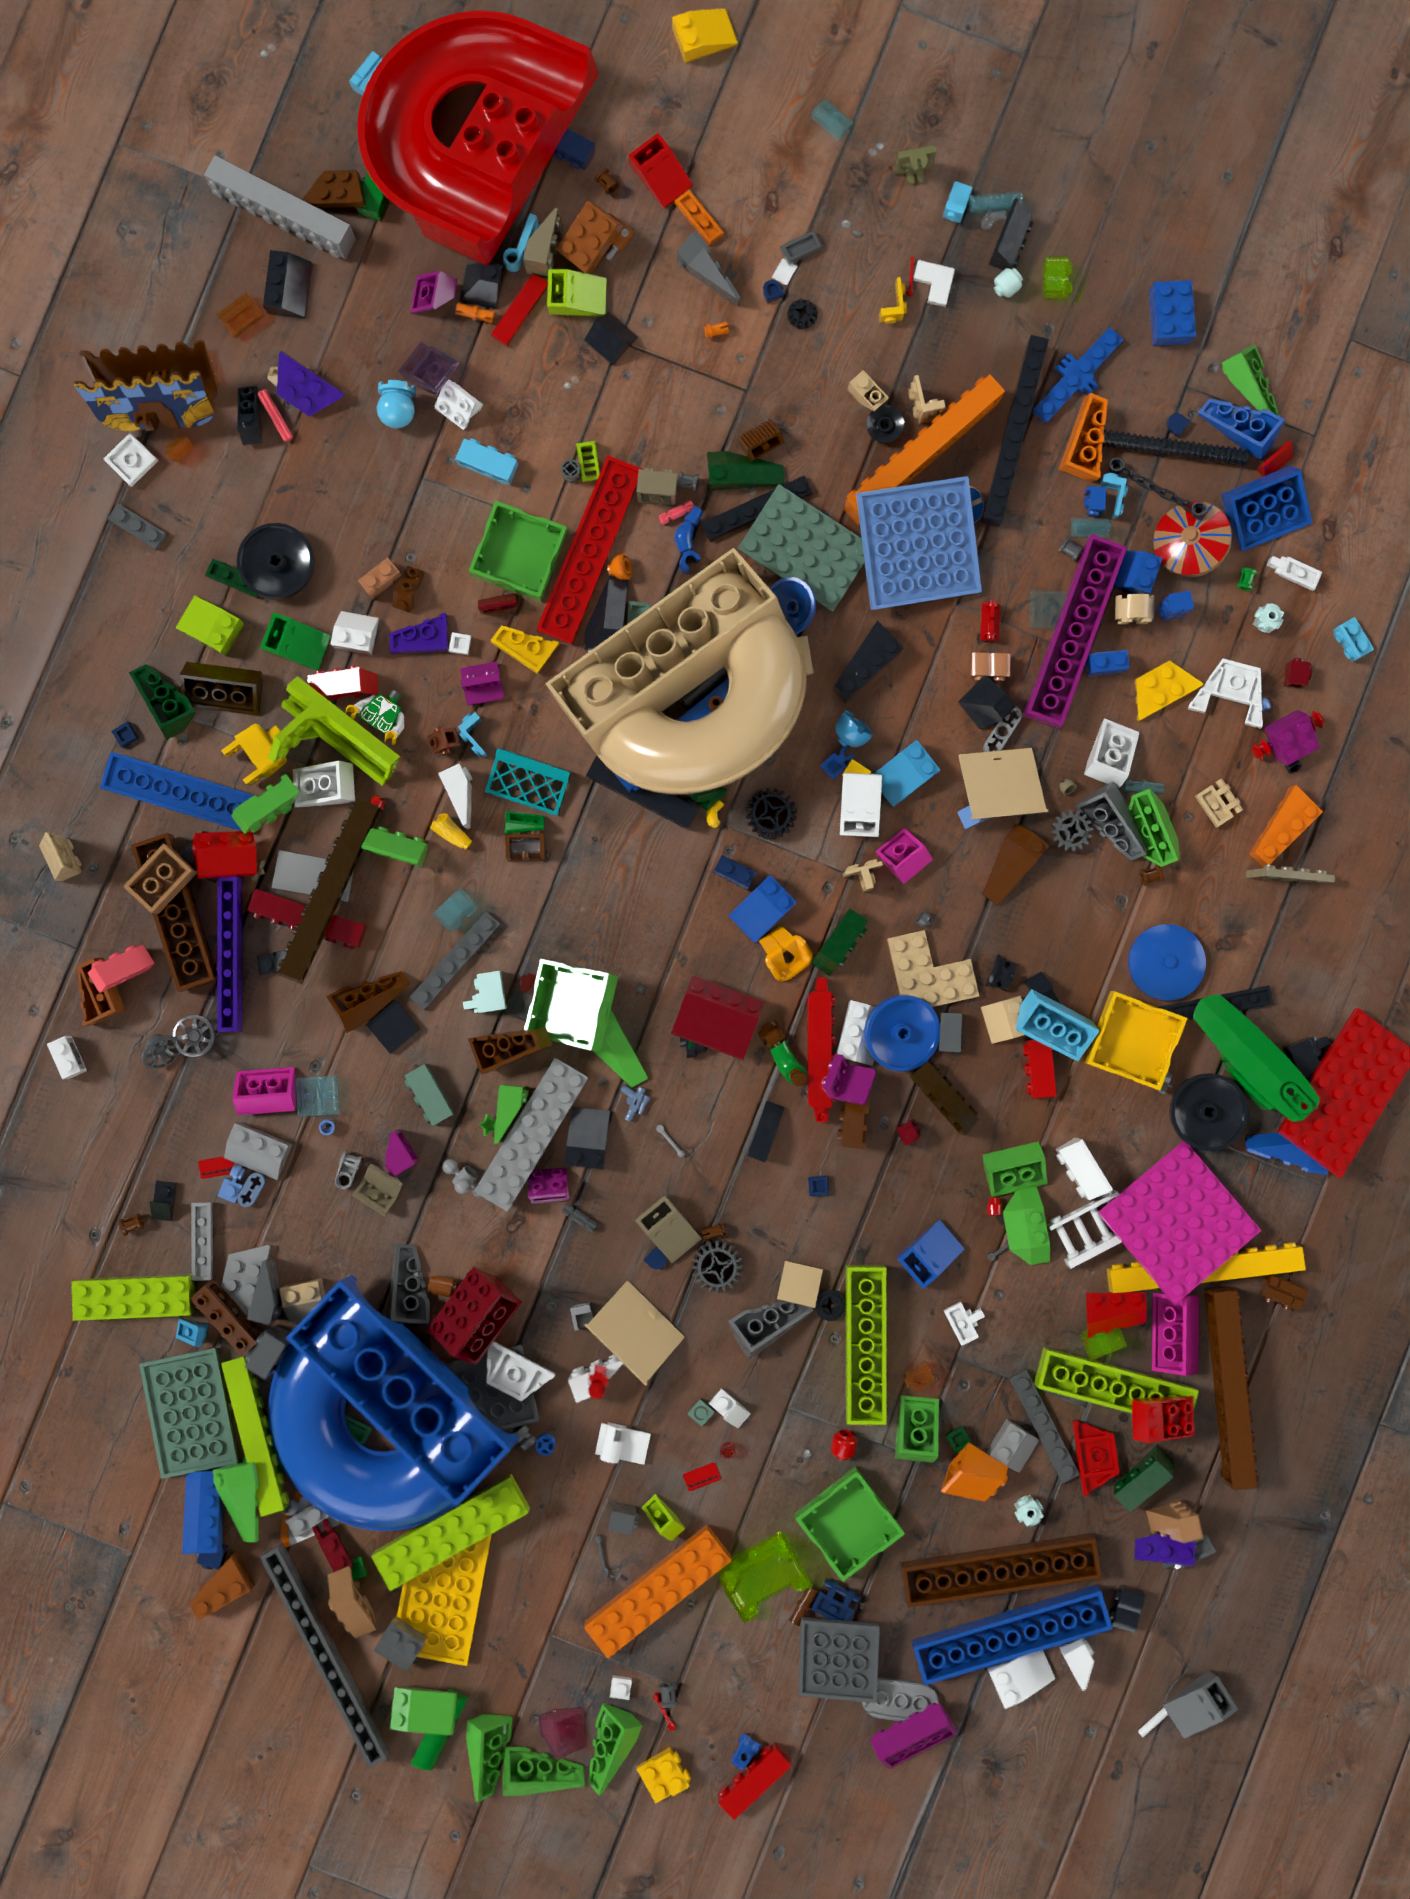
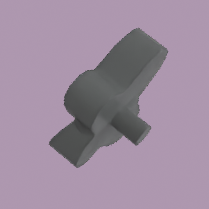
M1167 1072L1162 1088L1158 1090V1093L1164 1095L1167 1086L1173 1087V1084L1169 1083L1173 1074Z

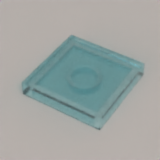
M1030 590L1029 629L1054 630L1067 591Z

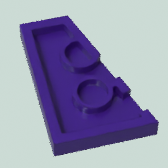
M446 612L430 620L429 618L418 625L408 626L390 633V653L448 651Z

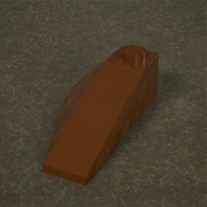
M1017 823L1003 840L983 895L998 906L1043 855L1049 845L1035 833Z
M400 971L380 977L376 982L368 983L365 981L361 982V986L343 987L326 997L341 1025L348 1033L369 1021L403 991L410 982L404 973Z

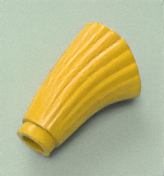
M446 813L439 814L437 820H434L431 824V830L457 847L467 850L472 843V840Z

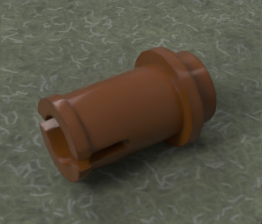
M713 696L709 699L708 706L711 713L723 703L721 697Z
M717 1223L716 1226L701 1230L702 1235H706L703 1236L705 1242L720 1236L723 1238L727 1234L724 1223Z

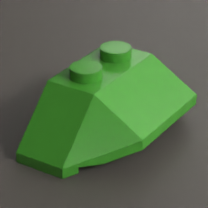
M1151 788L1133 795L1128 809L1148 852L1142 857L1156 863L1160 867L1180 860L1178 837L1163 802Z
M1033 1187L1018 1190L1003 1210L1009 1250L1030 1265L1050 1262V1242L1038 1189Z

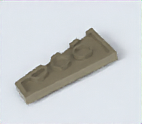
M1264 865L1262 869L1246 870V878L1251 879L1262 877L1265 880L1298 881L1299 879V882L1335 883V875L1327 874V871L1316 870L1315 873H1310V869L1293 871V867L1276 869L1274 865Z

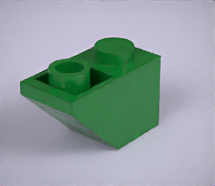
M367 171L366 177H363L361 181L366 207L356 208L359 215L381 221L386 201Z

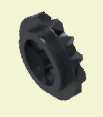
M800 298L797 301H793L789 306L787 317L790 324L795 328L807 329L816 322L818 311L815 304L810 302L809 299L804 300ZM806 308L807 316L803 315L799 320V312L797 311H802Z
M827 1290L819 1294L815 1310L820 1318L826 1321H835L844 1314L846 1303L839 1292ZM829 1297L832 1303L839 1304L832 1307V1313H830L828 1307L822 1306L828 1303Z

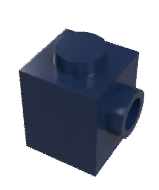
M222 1544V1553L196 1554L198 1557L197 1564L202 1565L201 1567L205 1569L214 1568L219 1570L224 1565L229 1546Z

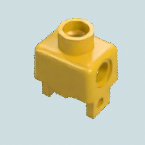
M257 723L252 724L235 735L236 740L221 750L225 756L231 757L243 748L251 762L257 767L254 772L243 779L245 784L250 787L264 776L269 778L287 762L286 757L283 759L279 758L275 763L268 758L274 737L281 731L277 725L266 731L261 725Z

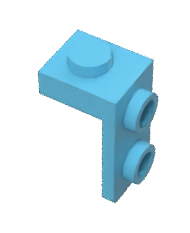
M954 182L942 218L957 223L961 222L972 190L971 186Z
M1107 473L1101 478L1099 486L1117 490L1111 518L1116 520L1119 515H1122L1124 504L1121 503L1122 498L1126 497L1128 486H1126L1127 479L1118 477L1114 473Z
M475 712L473 714L469 713L462 719L463 723L458 726L461 731L459 735L465 742L469 740L474 745L471 749L478 757L482 754L485 758L488 755L468 734L482 720Z

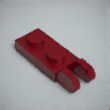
M327 1518L323 1520V1525L329 1533L325 1538L317 1525L312 1527L333 1572L348 1566L350 1568L354 1567L337 1531H334Z

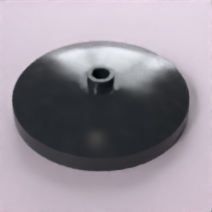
M269 523L255 528L243 539L238 549L237 568L241 579L252 592L266 599L281 600L296 595L306 587L314 572L315 558L310 543L299 530L287 524Z
M1198 1074L1185 1080L1174 1092L1169 1109L1170 1121L1179 1138L1189 1146L1205 1151L1220 1150L1233 1144L1242 1135L1248 1121V1104L1242 1090L1232 1080L1218 1074ZM1205 1108L1209 1110L1207 1115L1204 1114Z

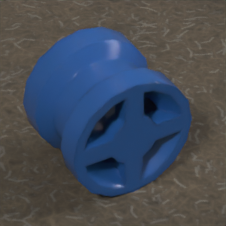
M543 1433L538 1437L536 1450L539 1454L545 1456L554 1451L556 1445L554 1436L549 1433Z

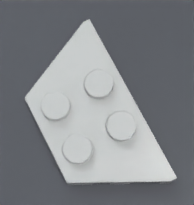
M495 1341L488 1349L487 1384L520 1401L554 1378L556 1374Z

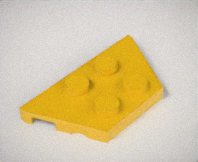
M1170 660L1135 680L1138 709L1137 720L1140 721L1202 687L1203 683Z

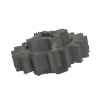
M1069 810L1068 815L1062 812V818L1056 817L1057 823L1051 824L1055 830L1051 831L1050 834H1055L1056 836L1052 841L1058 840L1057 847L1063 845L1064 851H1067L1069 847L1072 852L1075 851L1076 847L1081 850L1083 849L1082 843L1088 845L1089 843L1086 839L1092 838L1089 832L1093 828L1088 827L1091 820L1085 821L1084 819L1087 815L1079 816L1080 811H1076L1073 814L1072 810ZM1072 818L1069 824H1062L1064 820ZM1079 821H1080L1081 824L1083 825L1084 830H1082V829L1080 828V826H1079ZM1073 826V830L1076 831V833L1072 834L1070 837V831H1068L1067 829ZM1059 832H1062V833H1063V835H1064V837H1065L1064 840L1061 838ZM1074 838H1082L1078 843L1072 844Z

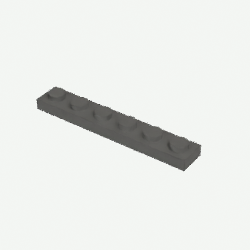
M485 912L409 998L425 1010L501 924L488 912Z
M1024 1369L1008 1377L1061 1482L1065 1483L1080 1475L1027 1370Z

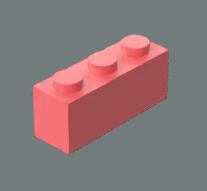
M143 944L137 947L132 945L125 949V952L122 954L117 952L108 957V960L104 962L99 960L92 964L93 968L88 972V975L99 993L149 971L155 963Z

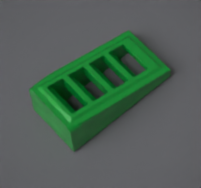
M506 811L504 833L544 830L543 815Z

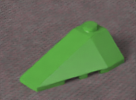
M255 1462L232 1463L214 1469L213 1481L216 1485V1490L244 1542L258 1541L259 1519L255 1514V1507L259 1506V1500L255 1499V1489L259 1488V1481Z
M606 1703L602 1704L596 1719L595 1727L598 1728L597 1738L593 1739L595 1753L594 1758H591L588 1776L589 1785L598 1795H602L635 1745L642 1728L641 1723L632 1713Z

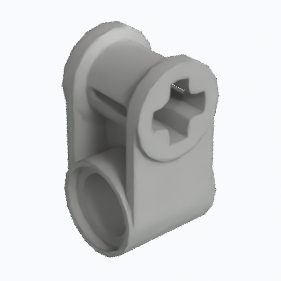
M347 1151L343 1152L335 1177V1184L338 1188L348 1189L354 1185L363 1162V1156L356 1157L348 1154ZM343 1175L349 1177V1184L347 1186L341 1183Z

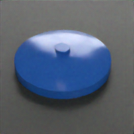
M1162 924L1145 930L1135 939L1129 951L1128 970L1130 977L1142 993L1153 999L1162 1001L1181 999L1198 987L1205 973L1206 958L1201 943L1190 931L1177 925Z
M894 995L883 1000L870 1013L865 1026V1043L870 1055L883 1067L894 1071H909L923 1065L935 1052L940 1039V1023L937 1014L928 1003L912 995Z

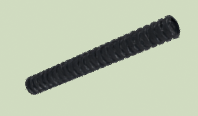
M1104 429L1103 433L1104 442L1102 447L1107 445V448H1110V446L1113 448L1118 447L1119 449L1124 448V450L1129 448L1130 451L1136 449L1137 452L1142 450V452L1148 451V453L1153 452L1160 455L1165 453L1166 456L1171 454L1173 457L1175 455L1177 457L1183 456V458L1188 456L1189 459L1194 457L1195 460L1200 458L1202 461L1206 459V461L1212 460V462H1216L1217 460L1218 463L1224 461V464L1230 462L1232 465L1235 463L1245 466L1249 459L1248 449L1243 450L1236 447L1231 449L1230 446L1225 448L1223 445L1219 447V445L1213 446V444L1207 445V443L1201 445V442L1195 444L1194 441L1190 443L1189 441L1184 442L1177 439L1172 441L1171 438L1166 440L1165 437L1160 439V437L1154 438V436L1148 437V435L1143 437L1142 434L1137 436L1135 433L1131 435L1130 433L1125 434V432L1119 433V431L1114 433L1113 430L1107 432L1106 429Z

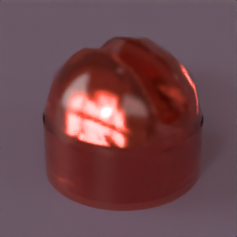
M724 1442L721 1445V1457L724 1459L734 1457L735 1446L731 1442Z

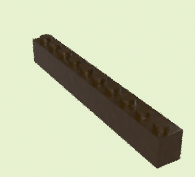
M358 798L349 808L348 813L350 815L342 823V833L340 837H336L333 843L334 850L332 855L329 854L326 858L325 865L327 866L324 872L321 871L318 876L317 882L319 883L316 889H313L310 893L309 899L311 901L308 907L305 906L302 911L301 917L303 918L301 923L295 926L293 931L295 936L292 942L289 941L286 946V956L279 961L277 966L280 976L301 985L305 980L363 851L361 848L370 829L374 827L380 814L378 806Z

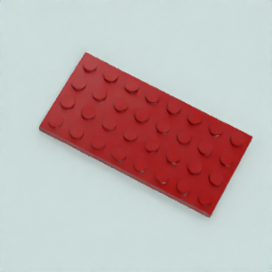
M1355 1008L1308 1081L1319 1096L1318 1107L1303 1121L1292 1122L1285 1118L1277 1132L1337 1178H1342L1409 1070L1410 1047L1361 1009ZM1301 1103V1108L1307 1110V1105Z

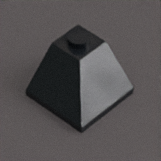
M479 262L467 265L459 302L496 309L504 275L502 265L489 263L486 266Z
M985 675L958 701L979 729L1003 720L1016 707L1009 696Z

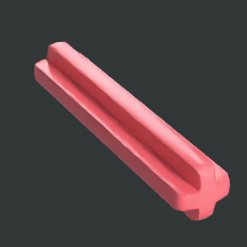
M266 389L260 391L258 396L284 442L292 440L293 436Z

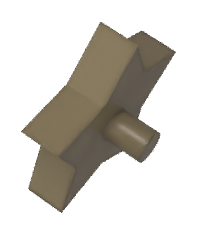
M260 860L256 862L257 874L251 875L253 881H256L259 875L265 874L263 870L265 861Z

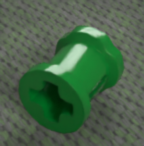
M1241 568L1240 572L1242 574L1236 588L1251 592L1254 588L1252 586L1254 577L1257 576L1258 572L1251 568Z

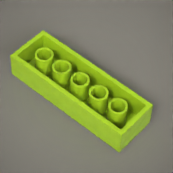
M192 1274L77 1279L72 1281L73 1321L190 1316L195 1313V1305L190 1300L195 1295V1282L192 1281Z

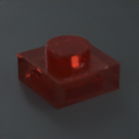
M528 973V975L524 974L518 983L521 985L519 989L527 993L534 983L536 976Z

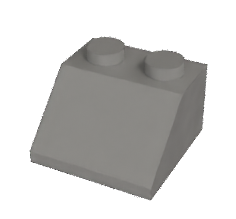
M1006 1419L988 1447L987 1453L1008 1468L1020 1473L1040 1439L1009 1419Z

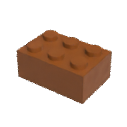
M587 200L556 250L583 272L592 274L623 228V225L596 203Z

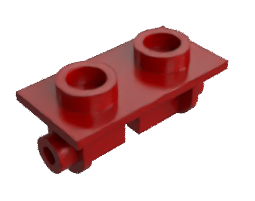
M989 601V603H982L980 641L999 642L1001 604L996 603V601Z

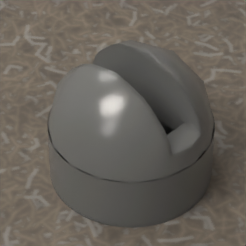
M923 910L916 918L915 923L921 927H928L930 925L929 922H932V917Z

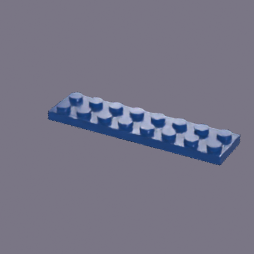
M114 752L110 753L99 787L238 831L242 830L231 815L236 807L254 796Z

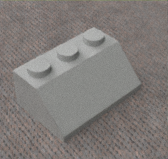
M238 1122L234 1123L228 1137L224 1158L278 1180L293 1144Z

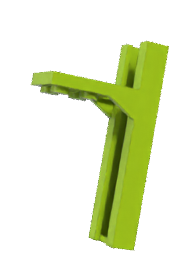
M298 676L287 685L286 691L291 695L287 700H283L281 707L294 716L295 719L274 737L268 757L272 762L275 763L279 758L283 759L288 754L291 747L295 748L301 740L320 737L381 786L392 778L393 769L396 768L400 758L399 755Z

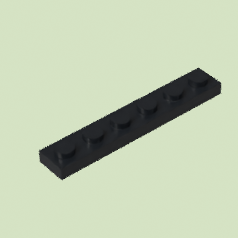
M805 476L782 485L801 499L812 494ZM775 489L702 522L701 525L709 542L755 521Z

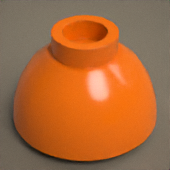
M623 553L615 556L611 564L607 566L609 575H614L618 579L628 580L632 575L630 560Z

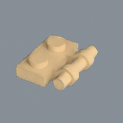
M1222 778L1215 782L1219 787L1217 791L1211 785L1195 796L1216 828L1234 817L1230 809L1233 808L1237 814L1243 810L1239 804L1240 800L1238 797H1234L1230 791L1231 787ZM1224 794V796L1229 802L1227 805L1224 803L1220 795Z

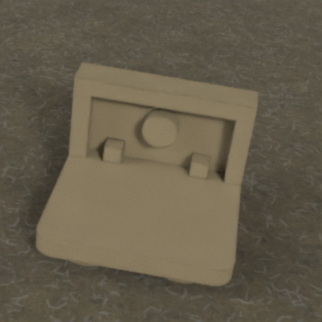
M370 1164L364 1179L352 1196L385 1217L397 1200L403 1184L397 1177L385 1173L381 1167Z

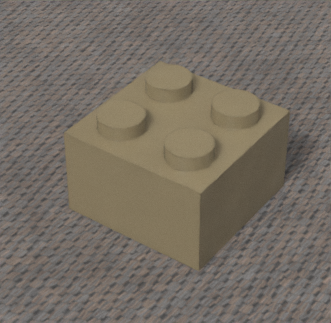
M648 467L643 468V470L639 469L637 483L638 502L675 506L678 482L677 473L669 469H664L662 472Z

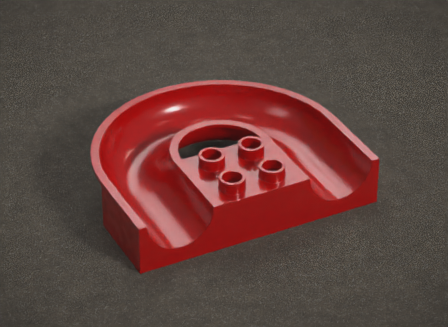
M481 10L454 13L419 27L400 40L380 61L372 73L361 99L357 123L358 143L361 157L371 179L393 204L414 217L424 237L488 266L555 152L556 146L566 129L570 126L599 75L591 49L528 20L497 11ZM471 84L486 85L451 147L444 146L436 138L432 127V117L438 103L450 92L460 87Z

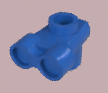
M742 1733L738 1740L740 1744L732 1754L731 1764L744 1771L754 1754L757 1755L762 1746ZM742 1754L744 1755V1758H745L744 1761L741 1760V1755H742Z

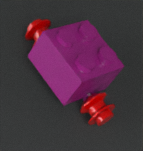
M1296 710L1264 727L1269 742L1260 739L1259 745L1253 743V748L1251 749L1253 756L1256 759L1263 760V755L1271 756L1273 751L1276 761L1287 766L1319 749L1320 745L1315 734V727L1323 728V716L1312 711V716L1309 717L1308 714Z

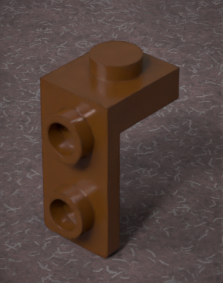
M410 566L405 568L393 591V607L411 613L414 594L424 577V571Z

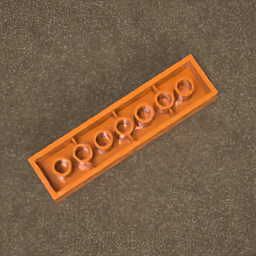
M705 1525L586 1619L584 1629L608 1659L731 1562V1554L711 1528Z

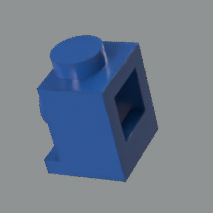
M1087 486L1083 494L1087 495L1084 498V508H1087L1086 514L1089 517H1098L1105 511L1106 487Z

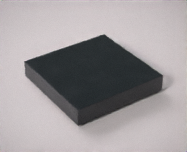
M394 1000L366 1024L390 1054L420 1030L397 1000Z

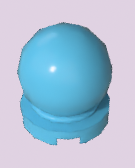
M388 380V384H383L382 381L378 383V393L382 396L377 403V415L386 426L393 429L405 427L414 417L415 409L411 399L416 396V386L409 387L406 381Z

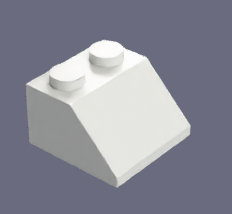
M341 611L334 625L331 646L338 650L372 656L379 618Z
M1084 1637L1058 1645L1082 1691L1087 1687L1094 1664L1091 1657L1094 1653Z

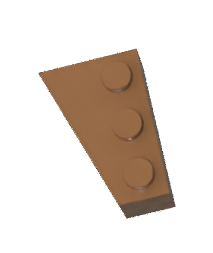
M1173 1500L1169 1502V1505L1146 1510L1150 1530L1153 1534L1160 1532L1163 1537L1168 1534L1171 1539L1183 1543L1203 1538L1198 1515L1184 1501Z
M348 1566L328 1575L330 1591L328 1604L331 1611H335L338 1620L344 1623L346 1631L350 1632L354 1638L377 1630L375 1613L366 1596L360 1595L357 1589L360 1585L357 1580L353 1582L352 1570Z

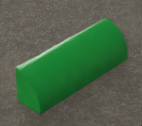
M448 1687L447 1692L457 1693L455 1727L469 1697ZM425 1733L410 1765L425 1771L433 1770L450 1735Z

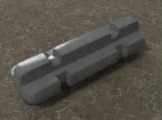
M566 1204L562 1209V1213L566 1216L569 1215L572 1220L582 1227L585 1226V1229L593 1232L597 1223L592 1219L589 1220V1217L577 1209L574 1210V1207Z

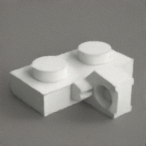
M960 1301L944 1309L961 1346L979 1338L974 1327L978 1325L976 1321L985 1317L981 1308L973 1312L970 1309L965 1311Z

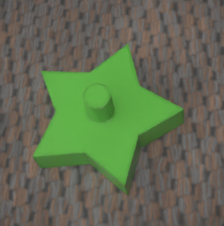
M488 1114L485 1115L484 1121L478 1124L483 1128L484 1136L495 1132L496 1119H492Z

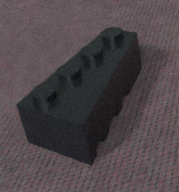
M878 620L834 685L833 690L845 703L903 650V647Z

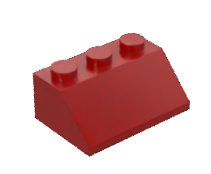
M243 831L194 833L192 851L198 878L250 876L257 874L256 844L251 831L247 834H244Z

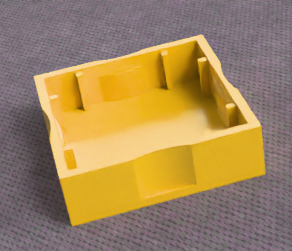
M1110 991L1097 1025L1100 1031L1090 1044L1084 1063L1161 1090L1170 1066L1172 1053L1180 1040L1187 1018L1143 1003L1121 993Z

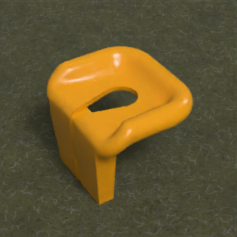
M781 925L759 940L767 953L765 958L766 965L778 981L790 980L812 962L813 952L807 942L799 935L792 936ZM786 950L794 955V959L790 963H785L783 953Z

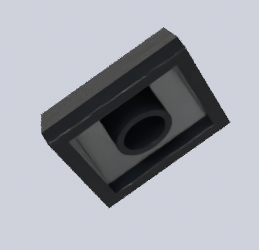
M608 312L595 319L584 341L613 366L638 337Z

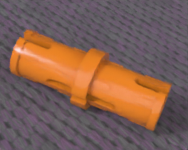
M459 302L456 305V315L472 318L473 321L482 320L492 324L494 322L495 311L479 308L478 305L469 306Z

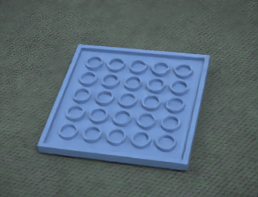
M968 476L856 493L871 610L982 592Z

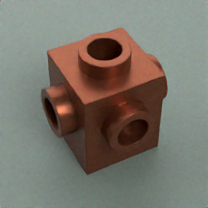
M439 727L434 729V733L427 736L432 754L449 755L452 753L451 750L461 746L455 727Z

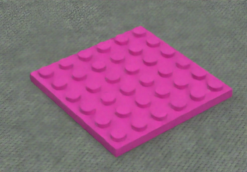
M1183 1141L1097 1212L1173 1305L1177 1304L1261 1231L1196 1152Z

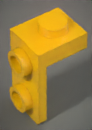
M897 277L895 282L897 307L881 308L879 314L880 322L893 324L896 321H902L904 314L907 313V303L903 302L905 284L901 283V277Z

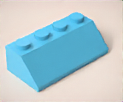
M1033 989L1030 990L1021 1003L1016 1024L1017 1031L1076 1061L1080 1060L1100 1031L1092 1020Z

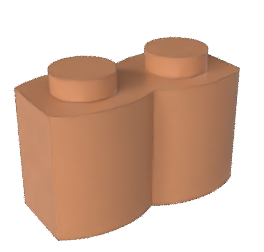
M972 653L970 678H974L978 682L985 675L989 679H994V682H1005V679L1010 677L1011 654Z

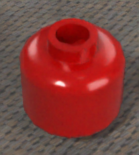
M839 1430L832 1437L831 1453L841 1461L852 1458L856 1452L857 1439L851 1431Z

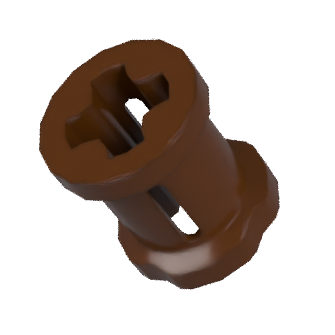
M604 168L595 176V181L600 183L605 189L606 195L613 193L619 186V182L611 177L607 168Z
M1158 865L1148 870L1141 869L1139 872L1144 886H1148V883L1155 881H1164L1162 868Z
M137 1213L131 1218L120 1219L119 1226L123 1235L126 1236L134 1230L144 1229V1222L141 1215Z

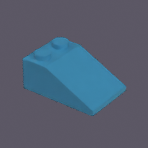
M916 740L874 774L882 775L881 793L890 805L894 807L935 776L940 769L919 741Z

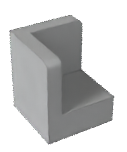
M587 1302L571 1306L574 1330L578 1331L579 1328L586 1327L585 1324H588L593 1319L591 1303Z

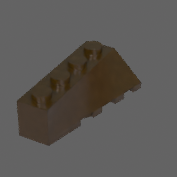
M926 1061L909 1077L959 1134L965 1136L979 1120L976 1117L978 1115L977 1111L971 1105L968 1107L963 1102L965 1098L959 1091L955 1093L951 1088L953 1084L946 1076L941 1077L938 1073L940 1069L934 1062L929 1063Z

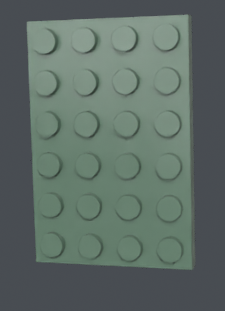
M780 484L774 490L737 549L781 579L795 577L805 581L812 588L816 601L832 612L865 562L862 538Z
M217 1347L139 1364L161 1479L239 1462Z

